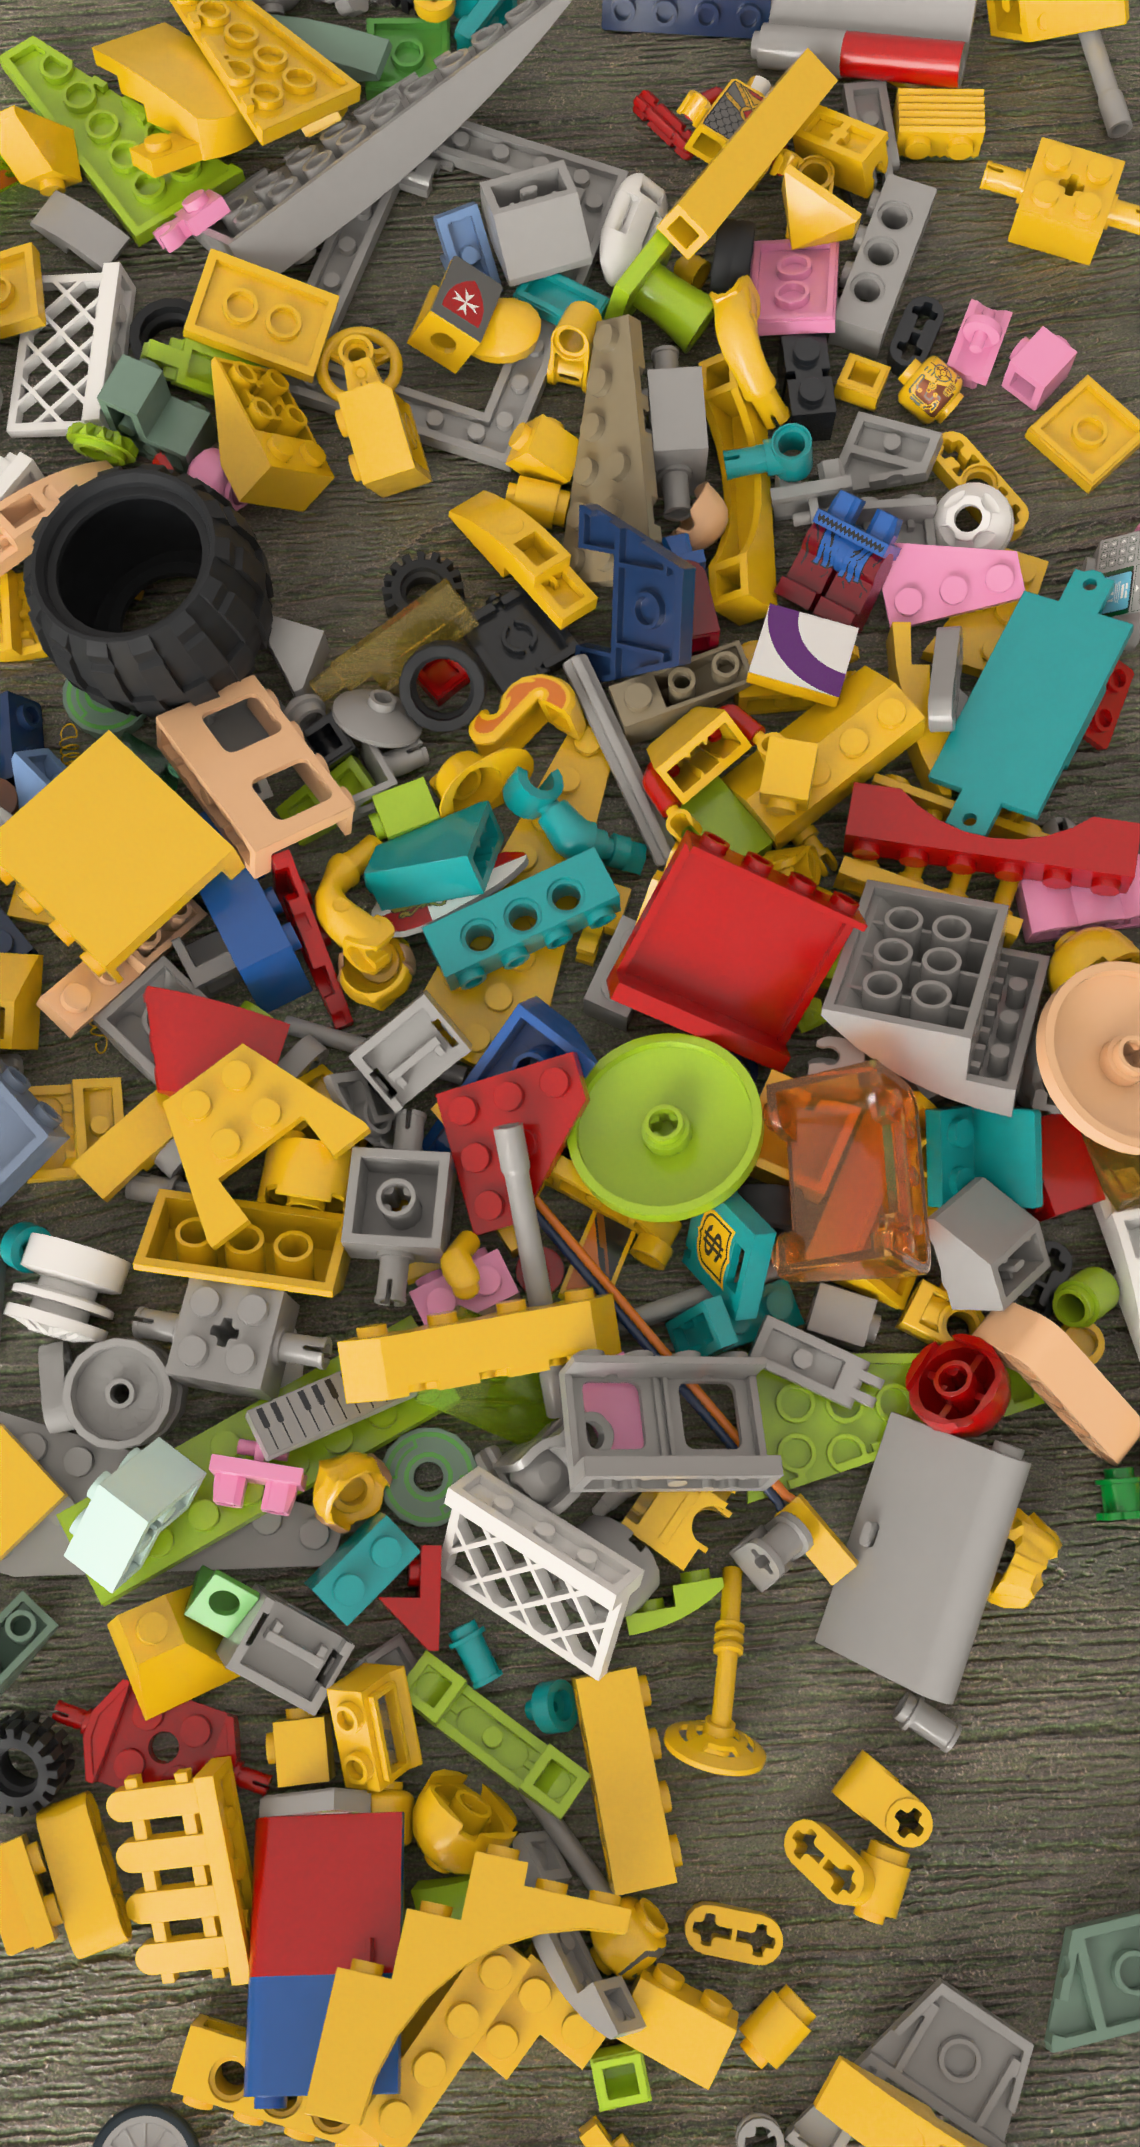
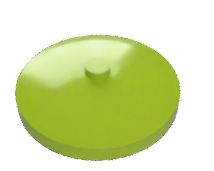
M661 1033L643 1036L624 1043L607 1053L598 1061L585 1079L590 1102L582 1117L578 1118L569 1134L567 1145L572 1162L585 1186L600 1202L610 1209L627 1217L647 1222L686 1220L706 1213L726 1201L743 1185L755 1167L764 1138V1114L756 1085L746 1068L736 1057L718 1044L704 1038L681 1033Z

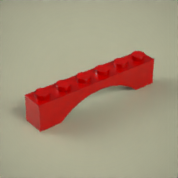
M854 782L843 852L852 853L854 857L866 861H875L882 857L899 860L901 864L913 868H922L929 864L946 867L948 871L959 875H970L976 871L994 874L997 879L1006 882L1030 879L1042 881L1043 885L1053 889H1067L1071 886L1090 888L1092 893L1100 896H1116L1119 893L1127 894L1135 878L1140 842V823L1091 817L1073 828L1048 836L1026 839L990 838L965 832L938 820L918 806L900 788Z

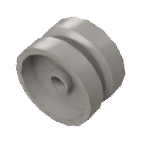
M112 1338L94 1343L78 1355L66 1374L62 1395L66 1417L78 1435L97 1447L122 1450L148 1445L158 1437L162 1439L174 1430L185 1412L189 1389L188 1386H183L165 1374L170 1351L153 1341ZM125 1385L129 1389V1397L122 1395Z

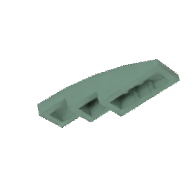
M270 14L356 82L380 80L393 47L388 39L331 23Z

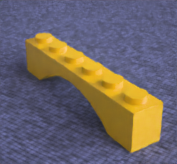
M719 353L698 363V366H702L706 419L718 455L724 502L728 509L727 526L721 535L716 554L708 565L709 587L715 611L741 626L765 618L770 603L778 605L777 593L774 592L777 585L770 492L771 481L767 472L727 481L723 450L740 449L763 444V439H768V429L763 425L762 419L753 403L744 399L723 354Z

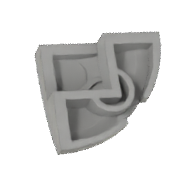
M358 1070L329 1074L323 1077L332 1101L364 1121L370 1128L371 1133L364 1139L371 1143L374 1148L393 1149L396 1113L364 1075ZM378 1072L380 1076L385 1080V1077L381 1074V1072ZM408 1110L407 1116L411 1117L410 1110Z

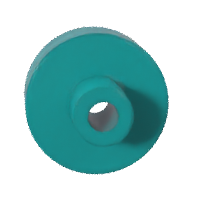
M28 1221L16 1223L7 1230L1 1241L0 1253L3 1261L8 1266L23 1273H34L20 1264L31 1233L49 1236L51 1234L45 1228Z
M564 1679L539 1683L533 1691L531 1700H528L525 1704L526 1717L530 1721H535L537 1727L545 1734L563 1733L572 1730L578 1719L573 1687Z

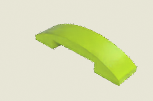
M426 1650L407 1675L413 1710L476 1761L561 1821L590 1779L591 1774L550 1743L549 1745L545 1744L471 1688L467 1684L466 1679Z

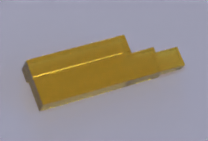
M445 578L330 662L331 666L309 681L310 686L323 702L345 687L352 691L371 676L383 690L389 691L399 683L405 663L419 647L434 640H453L456 642L477 627L479 623L469 606L463 601L448 579Z

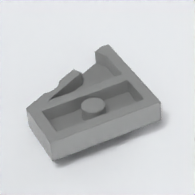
M858 411L839 457L846 475L851 474L853 494L927 481L943 444V435L941 432Z

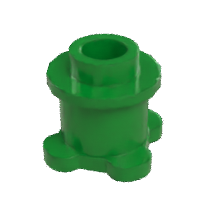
M1134 1467L1103 1469L1104 1479L1094 1480L1095 1485H1100L1103 1513H1095L1096 1521L1140 1518V1477H1135Z

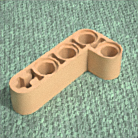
M1013 1302L1004 1311H990L972 1334V1336L980 1337L993 1346L1005 1367L1018 1372L1081 1442L1102 1460L1113 1466H1118L1140 1438V1416L1072 1339L1047 1317Z

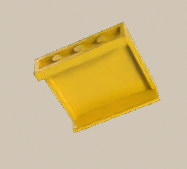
M110 730L103 734L0 827V880L6 886L15 881L23 889L17 896L36 916L45 911L53 919L48 927L68 947L76 941L85 950L79 958L99 978L107 972L118 984L124 979L116 968L221 871L233 880L245 868L235 848Z

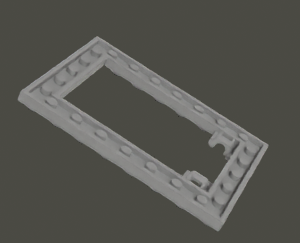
M466 120L448 139L416 167L415 172L411 171L392 189L325 240L306 284L340 296L327 339L337 333L399 190L428 198L432 190L434 173L439 174L440 169L453 172L455 167L494 179L564 159L578 191L593 264L561 272L560 274L587 286L599 256L602 226L615 193L624 179L629 176V171ZM540 318L541 331L535 351L527 358L503 365L484 412L398 385L394 392L411 406L421 443L511 473L512 468L505 464L512 448L508 444L509 439L520 423H527L533 419L547 384L551 336L556 325ZM329 362L328 371L331 380L340 389L347 391L344 368ZM281 373L288 381L289 390L296 403L335 415V410L340 409L339 403L332 400L322 390L317 381L316 374L311 384Z

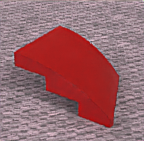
M147 986L143 994V1000L147 1006L150 1026L149 1041L151 1052L154 1054V1075L158 1093L171 1097L242 1043L274 1064H278L290 1024L238 1006L189 993Z

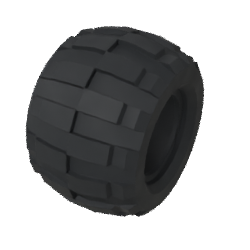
M143 463L137 469L123 470L121 466L98 472L96 478L81 486L74 485L58 498L60 503L49 516L42 517L32 535V539L35 541L32 554L24 560V592L31 610L28 614L43 651L74 687L86 692L92 700L126 715L131 714L138 717L144 714L150 718H156V716L188 702L197 706L219 698L218 691L234 682L241 681L254 672L256 669L254 666L256 663L255 657L259 650L267 649L272 631L273 615L271 608H273L271 598L274 597L271 575L267 557L246 519L236 512L230 501L198 478L194 479L187 473L180 475L175 470L167 469L165 465ZM175 576L197 579L189 595L166 618L143 629L123 632V621L126 611L135 597L147 586L158 580Z

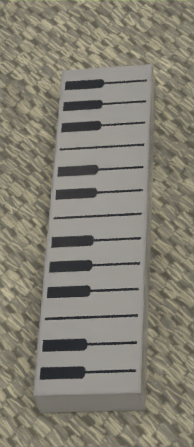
M339 1371L252 1408L246 1412L245 1418L266 1462L429 1390L410 1392L408 1397L392 1400L346 1404L342 1372Z

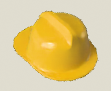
M506 747L487 756L466 750L449 757L443 763L438 773L429 781L431 790L441 801L439 805L440 818L483 801H489L492 810L504 804L503 787L517 766L528 771V779L530 780L534 771V760L530 753L520 747Z

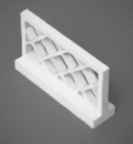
M120 262L103 263L101 273L43 275V291L58 290L62 294L45 309L46 325L49 324L56 334L39 349L33 344L34 336L44 327L20 334L6 432L11 438L66 436L68 427L76 422L85 424L91 422L97 426H105L107 429H110L97 396L121 355L125 354L128 356L129 331L133 318L136 287ZM99 288L98 297L87 307L83 308L76 301L87 289ZM72 304L79 314L61 329L53 319ZM89 322L94 327L93 335L78 347L70 338ZM66 342L74 352L55 367L47 358ZM84 361L88 365V374L73 386L65 376ZM44 363L51 372L32 388L28 384L29 374L40 364ZM61 381L69 391L50 407L42 397ZM79 400L83 404L81 421H63L59 416ZM37 401L46 410L34 422L22 423L23 413Z
M477 1466L449 1486L444 1504L452 1508L442 1547L441 1577L599 1681L607 1674L629 1597L640 1587L645 1570ZM466 1518L480 1526L485 1536L475 1538ZM506 1544L522 1553L526 1562L515 1564ZM490 1545L500 1568L489 1570L479 1547ZM465 1551L474 1570V1575H470L455 1565L458 1552ZM547 1570L562 1579L567 1588L556 1591ZM531 1571L541 1595L530 1597L520 1573ZM505 1577L515 1601H510L501 1595L495 1579ZM588 1597L609 1610L608 1616L598 1618ZM573 1599L583 1620L582 1622L571 1624L561 1603L562 1600ZM546 1604L556 1625L555 1628H551L541 1621L535 1606ZM589 1633L597 1651L596 1656L582 1648L576 1634Z

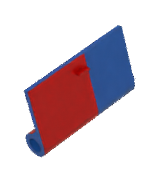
M404 1812L274 1816L256 1819L243 2097H254V2109L287 2108V2096L308 2095L337 1967L350 1970L352 1958L385 1965L382 1977L392 1979L403 1929ZM401 2033L376 2079L372 2095L401 2093Z

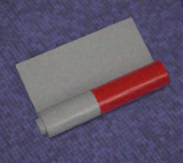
M772 0L769 23L764 22L761 30L754 31L751 58L757 59V65L760 69L786 71L809 48L834 76L960 89L966 67L977 0Z

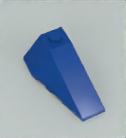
M535 996L517 1005L461 1086L569 1052H577L584 1079H586L598 1061L575 1026L539 997ZM437 1119L423 1139V1151L451 1153L444 1125Z

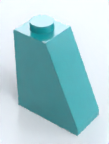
M489 801L476 803L375 847L364 871V881L368 891L374 894L382 911L484 894L504 841L503 833Z

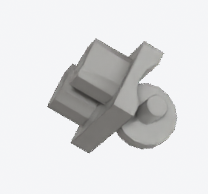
M841 459L824 460L817 464L819 480L803 483L801 481L786 482L775 475V488H770L775 522L793 519L794 527L813 524L818 508L827 511L840 490L853 494L851 474L846 475Z

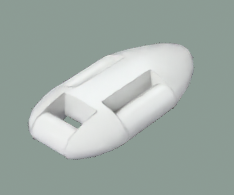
M634 173L624 179L615 193L601 229L599 245L600 265L604 279L612 287L615 286L620 277L658 230L656 226L668 213L667 196L664 189L645 176L644 173Z

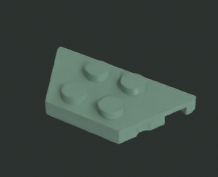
M1140 1909L1066 1926L1044 2038L1046 2049L1056 2053L1139 2032Z

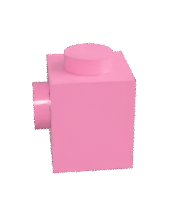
M1042 326L1031 339L1025 336L1013 349L1009 357L1011 361L1001 386L1033 411H1036L1068 377L1078 352L1062 336L1055 335Z

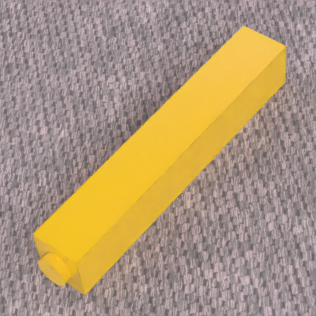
M809 48L786 70L656 226L687 260L711 238L837 83V78Z

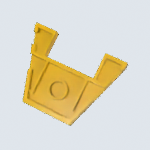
M243 1043L163 1102L207 1242L215 1251L251 1224L223 1187L222 1181L302 1121L307 1122L335 1159L371 1133L370 1128L364 1121Z

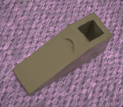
M737 640L693 656L691 664L648 672L609 686L610 704L629 745L632 746L662 735L694 707L712 708L753 685L746 682L750 666L741 643Z

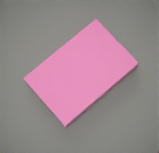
M790 239L754 241L750 278L760 296L761 310L757 321L759 336L835 333L840 241L796 250L791 249Z

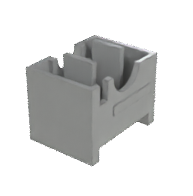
M425 990L385 1025L358 1045L348 1058L391 1109L397 1113L430 1083L471 1052L472 1044L431 994ZM437 1018L440 1020L442 1027L457 1041L454 1047L443 1037L432 1021H435ZM376 1068L381 1072V1074L387 1079V1081H388V1082L392 1085V1087L397 1091L396 1093L391 1089V1087L386 1083V1081H385V1080L380 1076V1074L375 1070Z
M255 1583L252 1589L260 1593L259 1600L228 1639L223 1637L216 1649V1653L225 1668L315 1716L327 1696L326 1689L334 1684L355 1645L340 1629L317 1616H312L287 1602L281 1596L272 1594L263 1586ZM265 1613L260 1623L258 1624L256 1630L254 1631L253 1635L251 1636L250 1640L248 1641L249 1643H247V1640L250 1637L255 1626L257 1625L259 1619L261 1618L262 1614Z

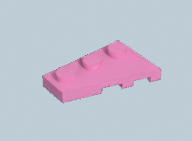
M896 542L894 545L902 549L896 561H893L890 572L881 589L889 628L892 622H911V627L1019 601L1025 591L1017 551Z

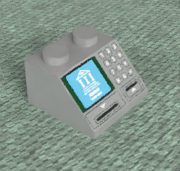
M1140 531L1101 540L1093 557H1085L1081 570H1096L1101 572L1105 578L1115 581V588L1101 614L1133 624L1134 631L1124 648L1127 651H1134L1140 641ZM1092 584L1087 585L1086 590H1093L1096 586Z

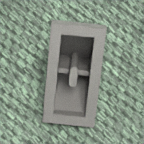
M273 616L272 631L267 646L294 698L304 694H313L330 651L325 631Z

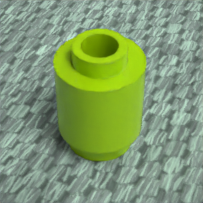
M1096 1266L1086 1267L1058 1286L1054 1293L1053 1311L1058 1320L1069 1327H1088L1117 1305L1120 1296L1119 1286L1115 1278L1105 1269Z

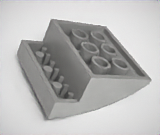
M867 879L858 909L868 927L865 932L854 928L844 944L822 1007L821 1016L856 1048L908 1081L959 1103L1012 1117L1046 984L1050 956L1003 947L1009 905Z

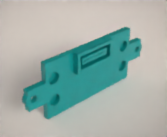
M1075 569L1059 601L1028 591L1023 592L956 721L955 731L950 733L928 775L929 782L960 792L945 823L965 832L988 837L1002 808L1036 820L1039 819L1063 769L1067 770L1106 692V684L1134 631L1133 624L1101 614L1115 588L1114 580L1105 578L1101 572L1096 570L1081 571ZM1092 584L1095 585L1096 588L1093 590H1086L1085 586ZM969 818L976 820V823L972 826L964 824Z

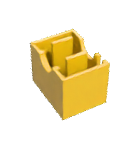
M736 1491L642 1492L621 1524L628 1527L634 1533L632 1536L679 1570L684 1571L697 1550L706 1554L709 1549L697 1541L693 1535L692 1522L694 1517L701 1511L710 1510L720 1513L725 1518H730L732 1512L726 1509L728 1505L726 1501L731 1493L735 1494Z

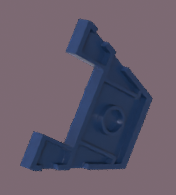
M594 503L579 505L578 548L613 554L614 569L611 648L585 643L576 645L575 655L585 654L588 656L600 683L691 664L696 567L600 505Z

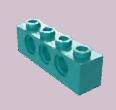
M592 847L423 927L422 930L450 990L453 991L459 987L462 990H467L481 984L486 980L487 974L503 966L505 969H512L522 965L530 958L531 953L547 946L548 949H554L564 945L572 939L573 933L590 926L591 929H595L608 924L616 917L615 913L621 911L620 895L595 847ZM565 896H572L580 901L571 910H561L555 906L556 902ZM522 916H530L537 921L531 929L526 931H520L512 927L515 920ZM487 936L494 940L493 944L484 951H474L470 948L471 942L477 937Z

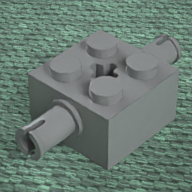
M662 345L654 348L651 352L653 369H647L646 388H641L642 394L648 396L650 411L644 415L645 431L652 434L658 497L663 496L664 518L669 521H683L691 517L690 495H695V488L705 482L709 446L702 366L679 367V350L671 345Z
M400 1109L396 1113L393 1149L352 1147L341 1243L350 1258L377 1259L380 1261L374 1302L383 1306H390V1300L394 1301V1307L405 1306L409 1264L414 1262L440 1263L441 1256L450 1245L457 1172L450 1152L422 1151L427 1114L416 1109H412L411 1117L407 1116V1109ZM401 1200L408 1201L409 1204L403 1206L401 1211H393L392 1208H399Z
M189 1278L179 1314L140 1306L134 1316L143 1318V1323L133 1321L132 1323L134 1338H147L172 1343L165 1374L183 1386L268 1401L278 1398L286 1362L325 1370L329 1365L330 1359L324 1358L323 1353L332 1354L331 1338L294 1333L300 1305L285 1291ZM237 1332H239L237 1339H230L231 1337H235Z

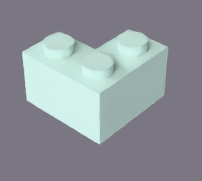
M160 1437L143 1450H140L138 1447L134 1448L127 1454L114 1473L103 1472L89 1488L87 1497L91 1501L88 1507L77 1516L69 1529V1532L74 1536L64 1556L110 1593H113L142 1568L160 1532L189 1508L207 1473Z

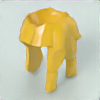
M1017 1508L1007 1538L1014 1541L1015 1552L1006 1572L1003 1574L996 1572L987 1600L989 1603L1001 1608L1023 1609L1028 1607L1037 1592L1044 1586L1042 1573L1047 1568L1048 1560L1057 1558L1058 1550L1062 1547L1057 1533L1035 1512L1028 1516L1020 1508Z

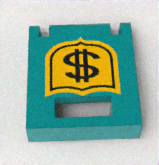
M736 1191L722 1204L706 1213L691 1218L686 1239L688 1249L684 1250L682 1262L713 1297L721 1295L728 1314L735 1321L757 1318L777 1232ZM741 1249H743L745 1253L738 1282H734Z

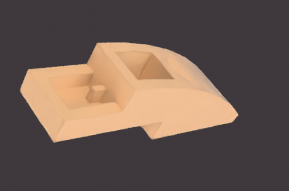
M107 460L81 464L48 475L0 501V577L32 554L33 544L35 543L32 535L42 517L49 516L60 503L58 498L74 485L81 486L96 478L98 472L114 468Z
M191 899L116 968L124 979L120 984L107 972L99 978L82 961L44 993L36 1005L71 1039L163 955L166 956L174 949L171 940L177 937L183 940L207 916V913Z

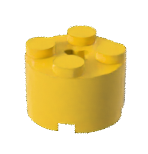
M293 1129L267 1148L257 1202L344 1214L352 1148L335 1159L321 1140L306 1138L307 1136L304 1133Z

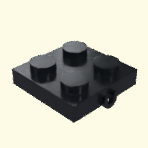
M522 586L503 596L500 592L492 594L486 600L484 607L457 621L458 631L470 649L481 659L487 675L501 696L511 684L522 677L536 674L552 676L555 671L563 667L564 662L575 656L576 645H579L569 629L565 627L560 630ZM498 599L499 602L493 605L492 602Z

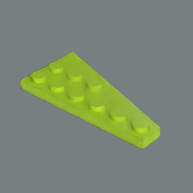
M34 35L0 55L2 69L39 116L74 130L80 171L139 247L155 238L152 233L158 227L176 218L174 214L183 208V200L191 193L200 189L204 191L210 189L223 196L245 181L244 172L241 168L233 163L227 165L218 158L202 160L157 178L148 175L133 166L129 148L144 143V139L149 135L156 133L169 134L172 132L147 122L143 105L126 95L121 97L110 90L107 82L96 75L90 77L74 66L73 60Z
M852 1353L871 1363L867 1372L885 1380L881 1390L863 1382L859 1389L877 1399L874 1408L865 1406L857 1401H854L851 1409L846 1408L764 1369L756 1375L767 1455H781L784 1476L779 1480L787 1490L875 1461L891 1412L924 1423L913 1411L909 1403V1391L906 1388V1375L912 1361L919 1353ZM1006 1367L1011 1379V1399L1004 1417L1044 1404V1400L1018 1372ZM746 1491L747 1504L767 1498L763 1491Z

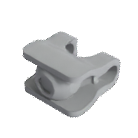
M585 1412L586 1423L595 1427L598 1433V1442L594 1449H611L614 1441V1432L611 1424L600 1413ZM563 1418L555 1419L548 1423L531 1441L515 1445L509 1449L492 1467L499 1475L510 1473V1483L514 1489L556 1515L565 1511L582 1493L570 1492ZM586 1429V1431H587V1440H588V1443L590 1444V1434H589L588 1430Z

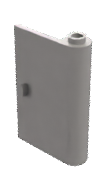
M891 1412L846 1546L859 1563L833 1585L815 1642L921 1696L945 1704H954L1032 1463L1022 1459L1025 1450L999 1440H994L992 1448L985 1447L948 1433L935 1431L924 1423Z

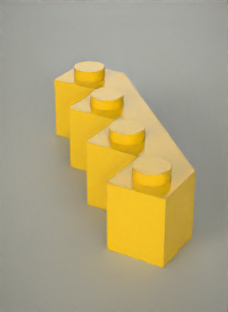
M583 1287L563 1291L565 1300L543 1306L527 1307L526 1299L496 1303L497 1312L475 1318L458 1319L457 1311L427 1315L428 1324L408 1330L388 1332L387 1323L357 1327V1337L337 1342L346 1404L392 1400L408 1397L410 1392L429 1389L445 1390L481 1383V1379L499 1376L515 1377L550 1370L551 1366L567 1363L577 1352L587 1349H599L604 1351L605 1355L619 1354L622 1352L613 1293L594 1295L593 1287Z

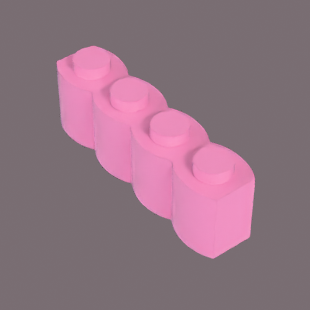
M1140 854L1137 857L1135 878L1127 894L1119 893L1116 896H1100L1092 893L1090 888L1071 886L1067 889H1053L1043 885L1042 881L1021 880L1018 883L1015 898L1019 916L1021 919H1024L1022 930L1025 943L1058 940L1069 931L1075 930L1078 932L1089 927L1099 926L1111 929L1139 928Z

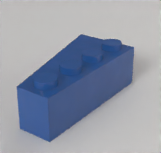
M206 812L200 813L199 815L222 836ZM245 867L231 880L221 871L200 891V894L257 1006L266 1013H269L313 991L294 952L303 947L291 923L288 922L281 926L276 916L283 913L284 910L272 886L263 890L258 880L265 878L266 875L254 880Z

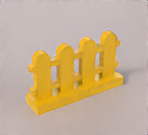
M231 1756L211 1758L195 1777L192 1776L191 1767L178 1769L174 1773L175 1779L143 1783L141 1774L128 1775L124 1779L125 1785L117 1788L107 1799L106 1809L109 1816L117 1822L132 1821L134 1836L126 1839L118 1848L116 1861L118 1866L127 1873L142 1872L144 1887L138 1888L126 1902V1913L137 1924L151 1923L154 1937L147 1939L136 1952L135 1961L137 1967L147 1975L161 1974L163 1984L175 1983L180 1977L179 1972L211 1969L213 1979L225 1978L230 1972L232 1986L248 1984L253 1872ZM182 1815L185 1830L152 1834L150 1819ZM192 1867L194 1881L162 1885L159 1870ZM202 1919L204 1932L171 1934L169 1921Z

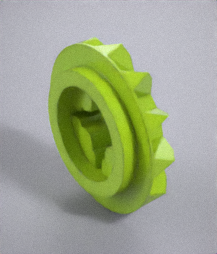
M76 422L68 427L66 439L73 444V448L80 454L95 461L107 460L114 466H124L126 463L136 462L139 449L130 438L120 435L118 431H112L105 426H97L91 422L86 424Z

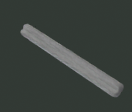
M585 654L575 655L564 662L563 669L654 863L658 867L664 866L675 844L674 838L666 828L664 817H662L643 788V773L588 656Z

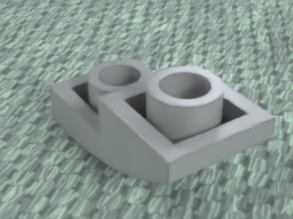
M57 190L54 191L30 223L31 227L67 254L71 250L99 273L103 270V263L116 261L130 240L128 235L104 217Z

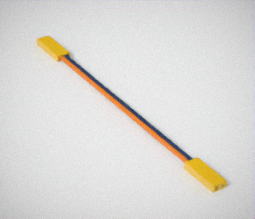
M436 1103L431 1110L443 1123L438 1103ZM537 1194L534 1201L540 1228L588 1285L593 1287L597 1295L613 1293L617 1319L643 1350L652 1351L653 1356H672L671 1351ZM681 1384L679 1386L680 1394L727 1449H737L739 1447L737 1429L698 1384ZM780 1480L776 1481L766 1491H763L775 1505L777 1513L774 1517L786 1511L798 1517L806 1525L812 1535L814 1544L806 1555L832 1586L858 1565L859 1561L801 1493L797 1496L790 1493Z

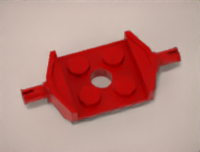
M128 1678L122 1679L96 1708H90L87 1711L59 1700L54 1710L60 1712H54L51 1717L57 1723L80 1730V1734H83L85 1781L92 1784L100 1782L114 1788H119L125 1785L124 1779L128 1775L141 1774L143 1783L175 1779L174 1773L178 1769L190 1767L192 1776L195 1777L211 1758L231 1756L236 1787L238 1786L264 1797L269 1791L270 1787L268 1785L272 1783L273 1775L244 1767L245 1761L241 1760L238 1716L194 1700H189L145 1721ZM160 1732H170L178 1740L179 1751L172 1761H162L153 1752L154 1738Z

